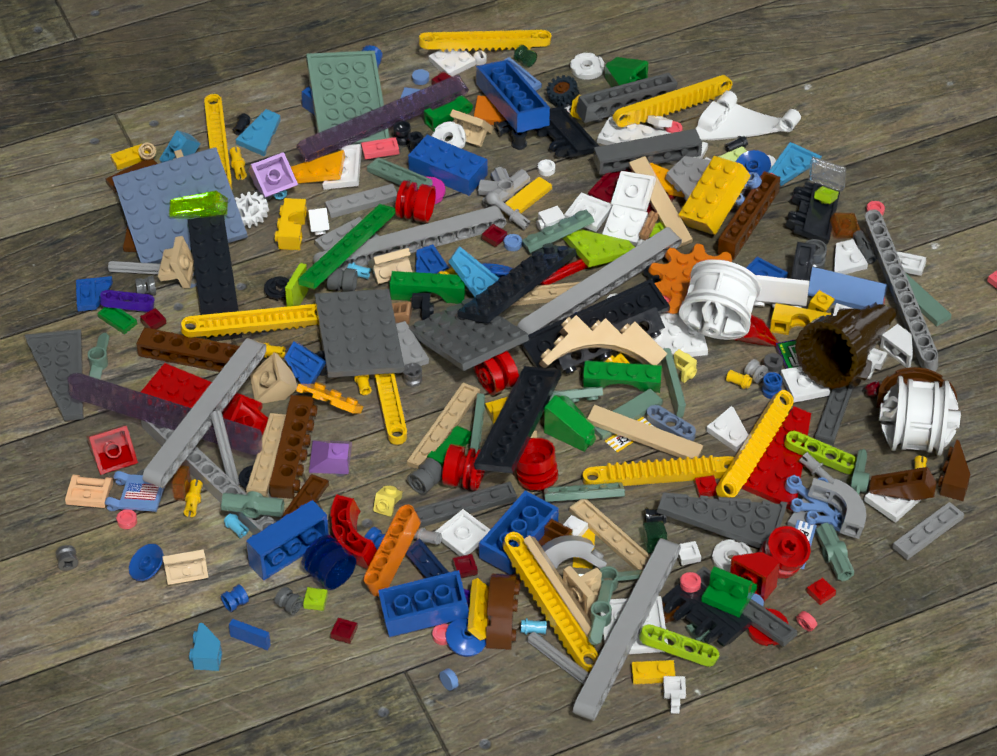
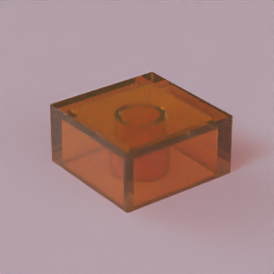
M834 213L830 219L836 237L853 238V234L860 230L855 213Z
M180 466L175 472L172 483L175 500L185 501V496L189 492L191 482L189 466Z

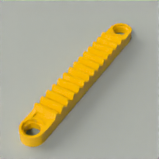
M546 30L425 32L419 35V46L424 49H441L442 52L445 49H448L449 52L452 49L464 51L466 48L469 51L472 48L475 51L479 48L482 51L485 48H488L489 51L492 48L504 50L505 47L508 50L512 47L515 50L518 47L521 50L525 47L530 50L531 47L550 45L552 34Z
M721 75L622 107L615 111L612 119L619 127H625L634 123L639 125L640 122L645 123L648 120V115H669V112L675 113V110L686 109V106L691 108L692 104L697 106L698 102L703 104V101L715 100L716 96L722 95L725 91H730L733 83L726 75Z
M210 94L204 99L210 149L217 148L232 190L222 99L217 94Z
M316 304L188 316L181 322V332L187 337L206 336L209 338L211 335L217 337L219 334L222 336L225 334L232 335L233 333L239 335L241 332L246 334L249 331L254 333L255 331L262 332L263 330L268 332L270 329L276 331L279 328L281 330L285 328L291 329L292 327L298 329L300 326L305 328L309 325H319L318 316L315 315L317 311ZM193 324L196 328L189 330L185 325Z
M374 374L388 440L395 445L403 444L407 440V428L395 374ZM394 432H401V433H403V434H402L401 436H399V437H396V436H393V435H392Z
M781 390L772 397L716 487L719 497L734 498L747 482L750 474L754 471L753 469L757 466L756 464L760 461V458L767 450L766 448L770 445L769 443L773 440L772 438L776 435L775 433L779 430L778 428L782 425V422L788 416V412L793 406L794 400L790 392ZM780 397L785 399L786 405L780 401ZM724 485L730 489V494L725 492Z
M710 455L708 458L702 456L699 459L697 456H694L693 459L686 457L685 460L679 457L677 460L671 458L669 461L663 459L660 462L658 459H655L654 462L647 460L643 463L641 460L638 463L632 461L630 464L623 462L622 465L618 462L614 465L608 463L606 466L585 469L583 472V484L622 482L623 486L694 481L697 477L714 475L715 479H720L727 470L725 465L731 464L735 457H713V455ZM595 475L598 478L596 480H589L587 477Z
M516 532L508 533L503 541V549L510 558L512 567L516 568V573L520 574L521 580H524V586L529 588V594H533V600L537 601V606L541 607L542 614L545 613L546 620H549L550 626L554 627V633L559 635V641L562 640L563 647L567 648V653L571 654L579 666L587 672H591L599 654L589 642L588 637L525 544L523 536ZM509 540L517 541L519 546L512 547L509 544ZM584 657L592 658L594 664L589 665L585 663Z

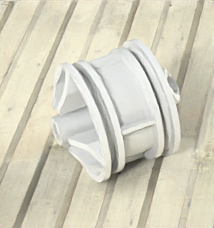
M704 260L695 264L690 273L691 280L687 295L679 309L682 321L694 331L716 339L731 340L745 336L751 326L750 319L754 303L761 291L759 279L748 269L729 261Z
M898 376L897 384L890 388L884 397V403L880 404L879 421H882L881 428L891 451H895L899 444H901V450H925L929 453L932 452L934 447L936 455L941 456L943 448L950 443L956 434L955 429H959L961 411H956L958 410V403L949 381H944L940 388L939 382L913 381V379H908L906 385L903 382V376Z

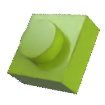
M822 186L815 191L814 198L820 200L821 203L831 204L838 198L839 192Z
M307 587L303 603L304 609L324 611L328 590Z

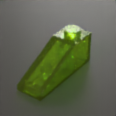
M215 190L171 199L169 217L201 218L227 215L228 198Z

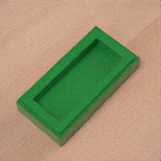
M104 307L97 313L98 318L124 335L138 324L137 319L118 308Z

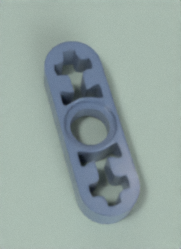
M652 405L647 409L646 418L652 425L663 431L694 441L696 429L693 425L659 405ZM674 422L676 423V425L670 427L667 426L666 423Z

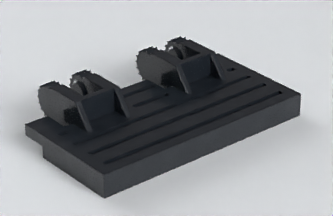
M563 106L550 108L549 126L533 129L539 137L551 136L555 140L551 142L549 148L551 151H556L555 155L558 158L594 153V147H599L596 141Z
M806 181L804 187L798 186L794 188L793 193L795 195L792 196L791 200L799 205L798 212L789 211L785 225L787 228L794 230L793 232L810 239L821 240L827 245L830 241L840 190L818 182L811 183ZM824 186L839 193L838 198L831 204H824L814 198L815 191Z
M679 583L662 597V601L666 604L664 611L670 613L679 606L680 608L677 609L673 616L674 619L678 621L687 615L686 619L697 627L695 635L701 637L709 629L711 630L705 638L707 644H711L717 639V643L725 647L728 643L731 644L752 624V620L743 613L740 617H737L701 602L702 596L707 589L702 583L700 589L693 593L682 590Z

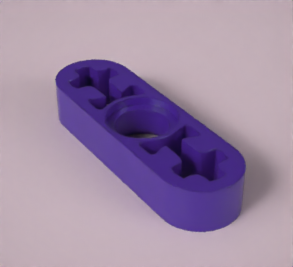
M104 290L100 293V304L104 307L136 311H151L154 309L155 299L149 294Z

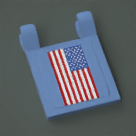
M121 471L115 472L114 479H117L116 484L126 485L120 500L112 497L106 498L105 505H108L107 509L109 511L128 509L157 512L164 487L161 488L143 481V475H130Z

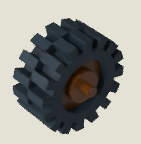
M562 75V78L557 76L556 80L553 78L551 80L552 83L549 82L546 88L551 104L553 103L555 107L563 105L564 108L567 107V104L571 106L572 101L580 94L575 79L569 75L567 78L565 75Z

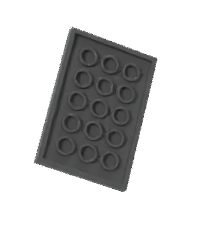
M389 289L315 294V304L328 378L404 372V362Z
M472 298L464 299L455 306H449L446 310L434 313L429 318L417 321L414 325L409 326L416 339L463 371L528 341V333L499 315L489 323L459 318L457 311L464 304L470 302Z

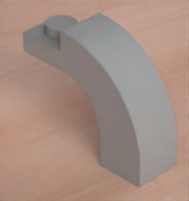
M813 478L808 496L835 506L842 516L840 533L859 539L866 521V508L859 494L848 484L838 479H834L833 484Z
M561 536L542 546V549L555 568L561 562L571 557L583 558L600 569L607 564L603 558L604 554L597 549L593 550L595 546L592 541L581 536Z

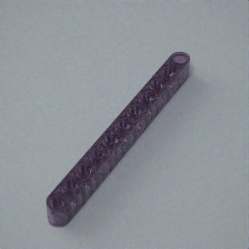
M455 75L305 138L296 145V148L305 162H310L388 129L398 121H406L421 115L428 108L435 109L449 103L458 96L467 94L469 89L461 76Z
M73 373L68 377L69 395L72 398L172 430L179 426L192 409L81 373ZM223 418L232 449L251 455H256L262 451V432L260 430ZM212 424L201 439L218 444Z

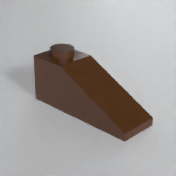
M923 467L874 475L871 477L869 492L877 495L921 500L935 496L937 482L929 468Z

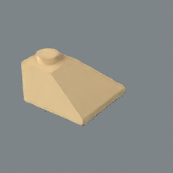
M275 352L250 374L254 399L261 403L285 400L297 389L293 372Z

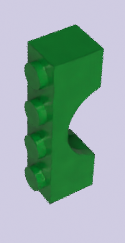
M392 271L390 296L391 300L409 301L412 293L432 292L441 296L446 303L459 304L465 299L466 285L459 275Z
M585 361L584 388L598 386L604 388L611 384H628L638 388L641 392L651 389L655 393H660L662 365Z

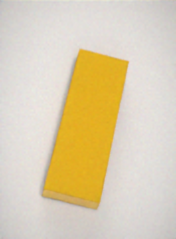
M538 177L505 204L514 211L519 209V213H523L552 190V184Z
M479 578L472 580L467 630L481 641L486 639L489 587Z

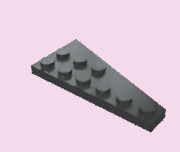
M81 329L25 334L24 337L64 421L84 419Z
M663 493L657 513L760 548L768 536L781 526L788 502L773 504L765 500L760 503L751 502L750 499L727 497L709 499L708 496L701 495L700 498L689 497L687 494Z

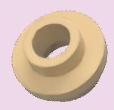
M151 143L142 144L138 150L139 156L144 160L153 159L156 155L155 146ZM148 150L150 154H146L144 151Z

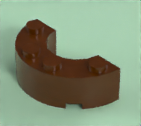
M909 367L896 370L895 374L890 377L887 376L882 381L876 408H880V404L884 403V397L890 388L897 384L898 376H903V382L906 385L908 379H913V381L939 382V388L942 387L945 380L942 379L943 376L925 368ZM949 382V384H950V386H951V388H952V390H953V393H954V395H955V398H956V400H957L956 391H955L953 385Z
M495 573L491 575L487 611L486 648L511 650L512 641L516 642L517 629H513V613L518 611L516 595H519L521 588V579H517V575Z

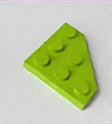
M582 229L563 237L571 248L576 249L577 255L588 267L613 262L635 248L629 240Z

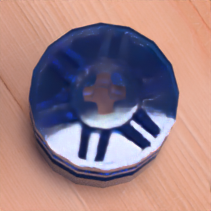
M324 535L313 541L306 549L301 561L302 567L313 577H316V580L327 590H334L343 585L351 577L357 564L356 558L346 548H342V545L331 535Z

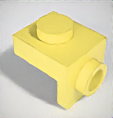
M678 349L674 353L675 367L682 371L681 381L685 383L696 375L697 360Z
M384 486L376 493L373 511L392 516L394 506L402 498L403 491L397 490L394 486Z

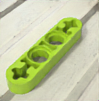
M790 431L786 435L784 444L787 449L800 455L808 452L819 463H823L845 474L854 473L857 458L852 454L797 431ZM807 446H814L817 451L812 452ZM825 454H833L835 459H828Z
M644 625L639 634L640 641L647 646L710 667L715 665L719 658V651L714 646L655 625ZM664 639L672 640L674 645H668ZM684 646L692 647L694 652H688Z

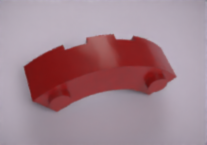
M336 494L330 514L333 533L347 557L355 564L368 569L377 549L372 540L364 538L357 532V520L361 511L354 498Z

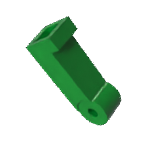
M458 96L454 101L435 110L431 108L424 110V123L434 132L440 124L454 121V118L450 116L452 109L469 114L473 109V104L464 96Z
M455 426L445 441L434 452L431 451L427 458L436 460L443 468L450 444L466 448L471 439L472 432L461 426Z

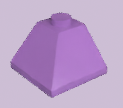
M313 440L309 473L349 474L352 441Z

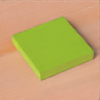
M300 263L285 287L287 307L299 306L309 291L308 287L299 285L298 278L307 271L306 264Z

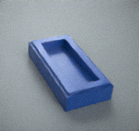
M235 619L230 621L229 630L231 637L265 650L269 649L271 645L269 632Z

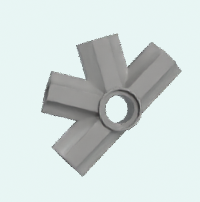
M497 167L491 172L493 181L480 180L478 193L479 195H486L490 191H496L500 196V200L507 202L517 191L530 182V176L525 170L521 169L509 177L506 169ZM486 197L482 199V203L486 208L496 206L488 204Z

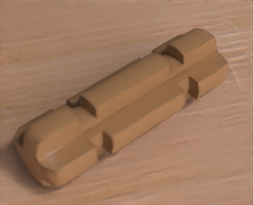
M649 212L639 232L640 239L648 240L649 234H651L658 220L659 214L657 212Z

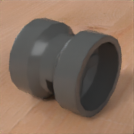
M150 276L147 279H135L137 293L156 294L154 276Z
M286 586L279 590L274 601L279 607H285V610L293 615L302 607L304 599L299 594H293V591Z

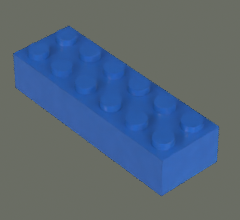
M509 60L476 66L477 86L516 132H526L527 130L541 129L542 127L549 126L550 107Z

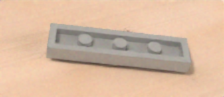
M393 184L325 201V207L330 218H335L376 207L379 204L383 205L396 201L397 191Z
M947 503L895 541L893 549L906 560L910 559L964 518V513L952 503Z

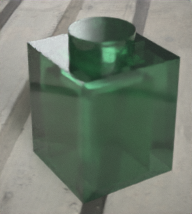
M663 521L643 523V541L647 553H653L661 538L667 540V532Z

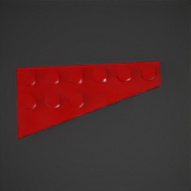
M164 363L136 396L133 403L134 406L141 407V404L154 406L156 409L158 407H167L171 411L189 413L212 382ZM236 393L224 408L222 414L224 415L240 396L244 397L259 411H261L263 406L257 400Z
M795 406L792 408L741 489L775 504L788 502L786 508L793 511L790 505L793 499L798 498V493L792 494L786 491L785 483L793 475L801 479L803 464L799 460L804 456L787 449L784 441L790 431H797L808 436L811 420L810 412Z

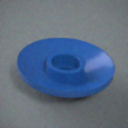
M747 151L736 160L737 163L744 165L748 173L754 172L759 176L764 171L769 172L771 169L770 158L761 151Z
M482 264L498 278L508 274L513 269L499 264Z
M147 544L133 555L129 564V573L133 579L137 581L147 580L159 570L164 556L161 547L156 544Z
M468 618L454 620L446 631V642L450 649L456 654L466 657L479 654L486 645V639L480 641L473 634L471 636L465 635L464 632H469L467 630Z

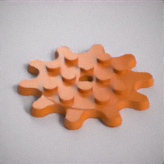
M695 244L690 254H682L675 248H669L665 253V257L669 261L668 264L652 263L648 271L651 275L660 276L659 279L661 281L655 283L661 294L670 300L668 303L670 310L667 312L670 314H677L679 312L680 306L687 295L691 280L690 273L695 264L704 260L732 262L731 254L723 252L718 256H711L705 252L702 244Z

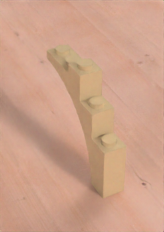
M576 315L573 319L568 317L561 324L564 328L560 331L562 335L553 343L556 347L552 351L548 348L540 356L543 360L539 364L546 368L553 361L567 353L588 348L612 349L627 354L646 365H657L667 353L636 322L631 325L627 323L619 332L605 318L602 322L598 320L590 329Z

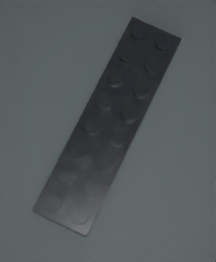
M224 214L187 219L201 315L239 311ZM241 332L239 335L236 333L232 335L225 334L224 336L219 334L217 337L211 335L209 338L206 336L204 338L212 341L243 338Z
M552 243L544 244L542 248L511 269L508 274L500 277L498 281L488 286L486 290L476 295L470 302L464 304L457 311L458 317L489 323L577 255L576 249L568 246L553 245Z
M649 279L568 317L573 319L577 315L591 329L598 320L602 322L606 318L614 325L654 307L657 308L660 315L669 311L670 305L653 280ZM568 317L529 334V340L520 344L534 367L543 368L539 364L543 360L540 356L548 348L552 351L556 347L553 343L562 335L560 331L564 327L561 324Z
M523 367L474 462L476 470L513 474L545 410V406L548 404L562 376L560 369Z

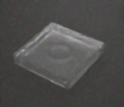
M812 157L809 180L839 191L844 190L846 168Z

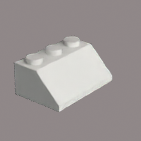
M755 275L761 283V291L756 298L754 306L764 307L765 304L772 305V308H775L777 303L806 309L809 281Z

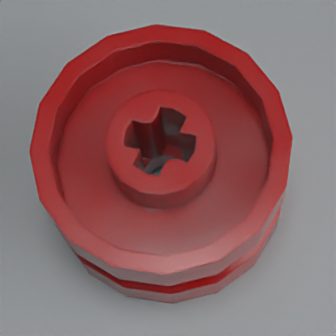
M508 351L474 366L479 382L490 395L502 392L504 387L510 388L514 386L519 377L516 364Z
M782 526L776 528L761 545L759 552L773 556L776 560L780 561L778 578L787 579L794 576L809 559L811 548L807 537L800 530L791 526Z

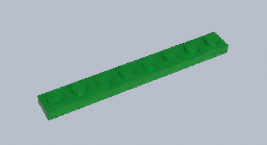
M382 204L374 208L298 278L299 285L311 289L318 287L395 215V208Z

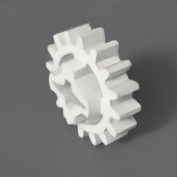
M248 192L246 196L242 193L241 198L235 197L244 226L248 225V228H251L252 224L258 226L257 222L263 223V217H268V203L263 195L258 196L257 192L251 195Z

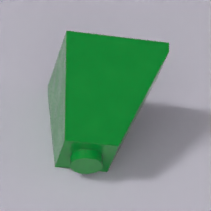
M616 57L605 65V79L611 88L648 78V62L645 60Z
M554 395L545 406L544 433L585 452L596 440L595 426L569 397Z

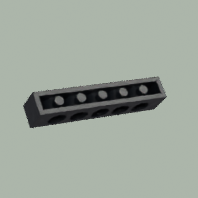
M656 307L613 325L620 332L627 323L629 325L634 322L638 325L643 324L646 327V333L652 339L661 335V331L665 328ZM595 348L596 353H591L588 349L574 351L578 354L579 360H573L570 352L554 362L557 369L561 370V373L566 372V374L576 371L577 366L583 365L584 367L585 361H593L596 358L603 360L611 356L610 353L615 350Z

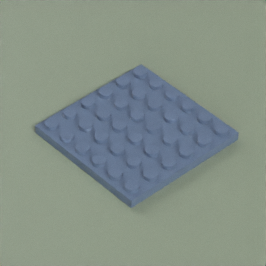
M216 147L112 177L140 263H161L164 250L173 248L175 237L183 236L192 253L187 219L224 214L228 243L248 237Z

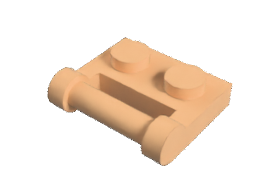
M73 474L65 498L66 505L105 508V500L112 489L113 478H86Z

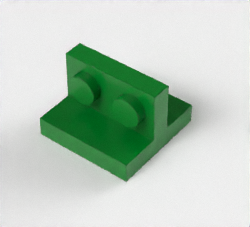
M714 566L711 571L709 586L703 594L701 602L740 617L756 592L757 584Z

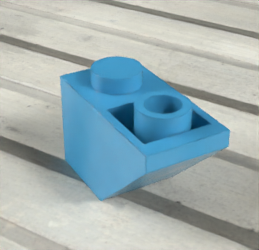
M177 130L159 160L163 163L174 159V151L182 150L183 156L194 154L201 143L191 134Z
M199 623L198 630L194 631L193 644L195 645L194 648L190 649L189 659L193 661V666L196 670L219 671L222 658L221 642L203 623Z

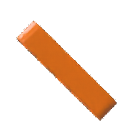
M404 505L398 509L364 575V582L373 596H379L378 590L390 586L421 524V520L412 505Z

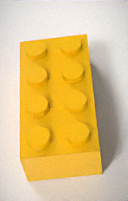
M713 156L678 215L686 226L716 235L751 175L743 164Z

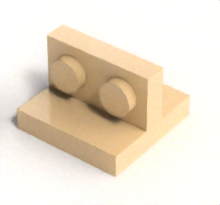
M452 109L450 116L454 118L453 122L455 124L461 125L464 129L466 142L481 147L486 133L492 134L494 127L483 119Z
M183 236L175 237L173 248L165 249L163 252L158 277L160 281L178 279L183 289L190 288L194 272L193 255Z
M409 248L376 256L368 261L369 268L373 269L377 285L389 282L392 271L412 272L408 258L411 255Z
M204 549L163 556L168 585L209 578Z
M571 566L563 569V580L591 620V606L598 600L602 573L596 567L579 576Z

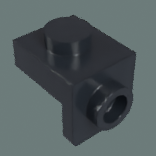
M412 293V308L422 309V320L434 314V304H431L430 293Z

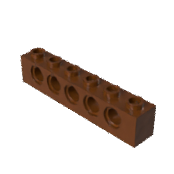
M766 171L760 176L762 180L761 185L750 191L720 236L718 243L719 255L723 252H728L731 254L732 260H735L779 193L780 176Z
M145 327L136 343L138 356L215 372H221L240 347Z
M290 396L269 484L271 497L294 499L296 491L299 492L300 490L299 477L303 476L304 473L303 461L307 460L306 446H310L311 435L309 433L314 429L313 417L317 416L318 409L317 405H314L313 397Z

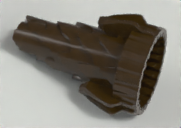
M875 302L861 309L843 308L838 310L835 316L826 315L816 318L799 332V336L796 339L795 350L802 370L816 384L826 388L836 389L837 387H846L849 384L853 387L858 386L861 380L865 381L868 378L872 369V361L868 360V355L876 347L877 343L881 340L880 337L895 319L896 310Z

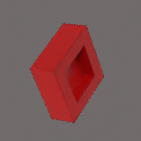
M714 475L695 478L694 484L699 498L700 495L708 497L717 496V483Z
M823 577L808 586L806 591L819 605L836 595V590Z

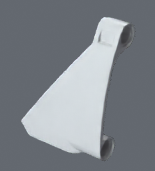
M725 91L717 102L713 101L703 112L695 129L701 140L735 139L738 136L751 137L778 131L790 132L801 120V115L794 109H789L781 118L764 115L736 104L737 96L732 91Z

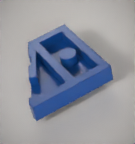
M433 244L416 250V272L437 274L440 271L449 269Z
M112 276L76 280L77 310H97L100 305V293L104 290H109L113 284Z
M297 341L292 343L284 357L288 365L291 366L295 378H298L301 384H314L326 364L324 359Z

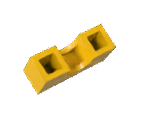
M285 198L284 204L280 205L281 218H278L277 221L279 231H275V242H278L279 249L301 250L303 238L302 225H305L307 216L306 199Z
M776 303L771 319L770 331L789 335L793 327H805L816 318L831 315V313Z

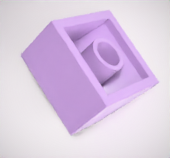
M284 152L253 163L248 170L255 187L265 198L298 185Z

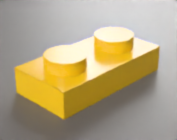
M142 144L110 154L116 169L120 170L144 160L138 153L139 147Z
M674 660L632 662L631 665L633 684L663 683L664 676H675Z

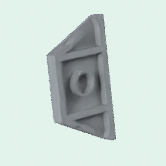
M684 156L667 172L666 179L674 185L678 192L682 191L685 194V200L687 201L711 160Z

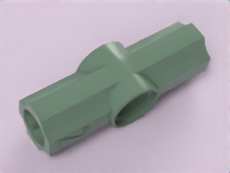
M250 491L246 495L223 493L221 509L242 512L249 518H257L260 514L281 517L284 513L285 502L284 499L263 497L261 493L256 491Z
M828 523L821 524L816 528L815 533L821 543L824 560L826 563H830L837 580H849L850 577L854 576V569L848 559L847 547L844 541L839 540L833 525Z

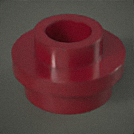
M876 380L866 385L865 394L872 397L877 396L881 383Z

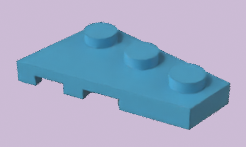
M265 109L236 138V144L265 157L267 147L270 146L271 138L281 121L280 115Z
M790 142L771 167L769 173L780 176V185L782 186L820 162L822 156Z
M460 246L448 261L474 297L499 279Z

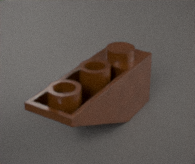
M956 440L954 447L950 446L947 458H950V461H945L943 468L945 476H940L938 486L941 487V496L964 501L971 474L960 441Z

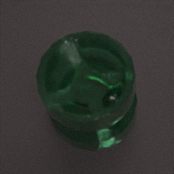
M525 45L518 46L514 52V59L522 62L527 67L533 66L537 60V53L529 50Z

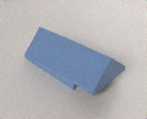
M812 267L808 296H815L820 290L835 299L832 305L838 303L850 308L861 309L875 302L877 304H884L888 284Z

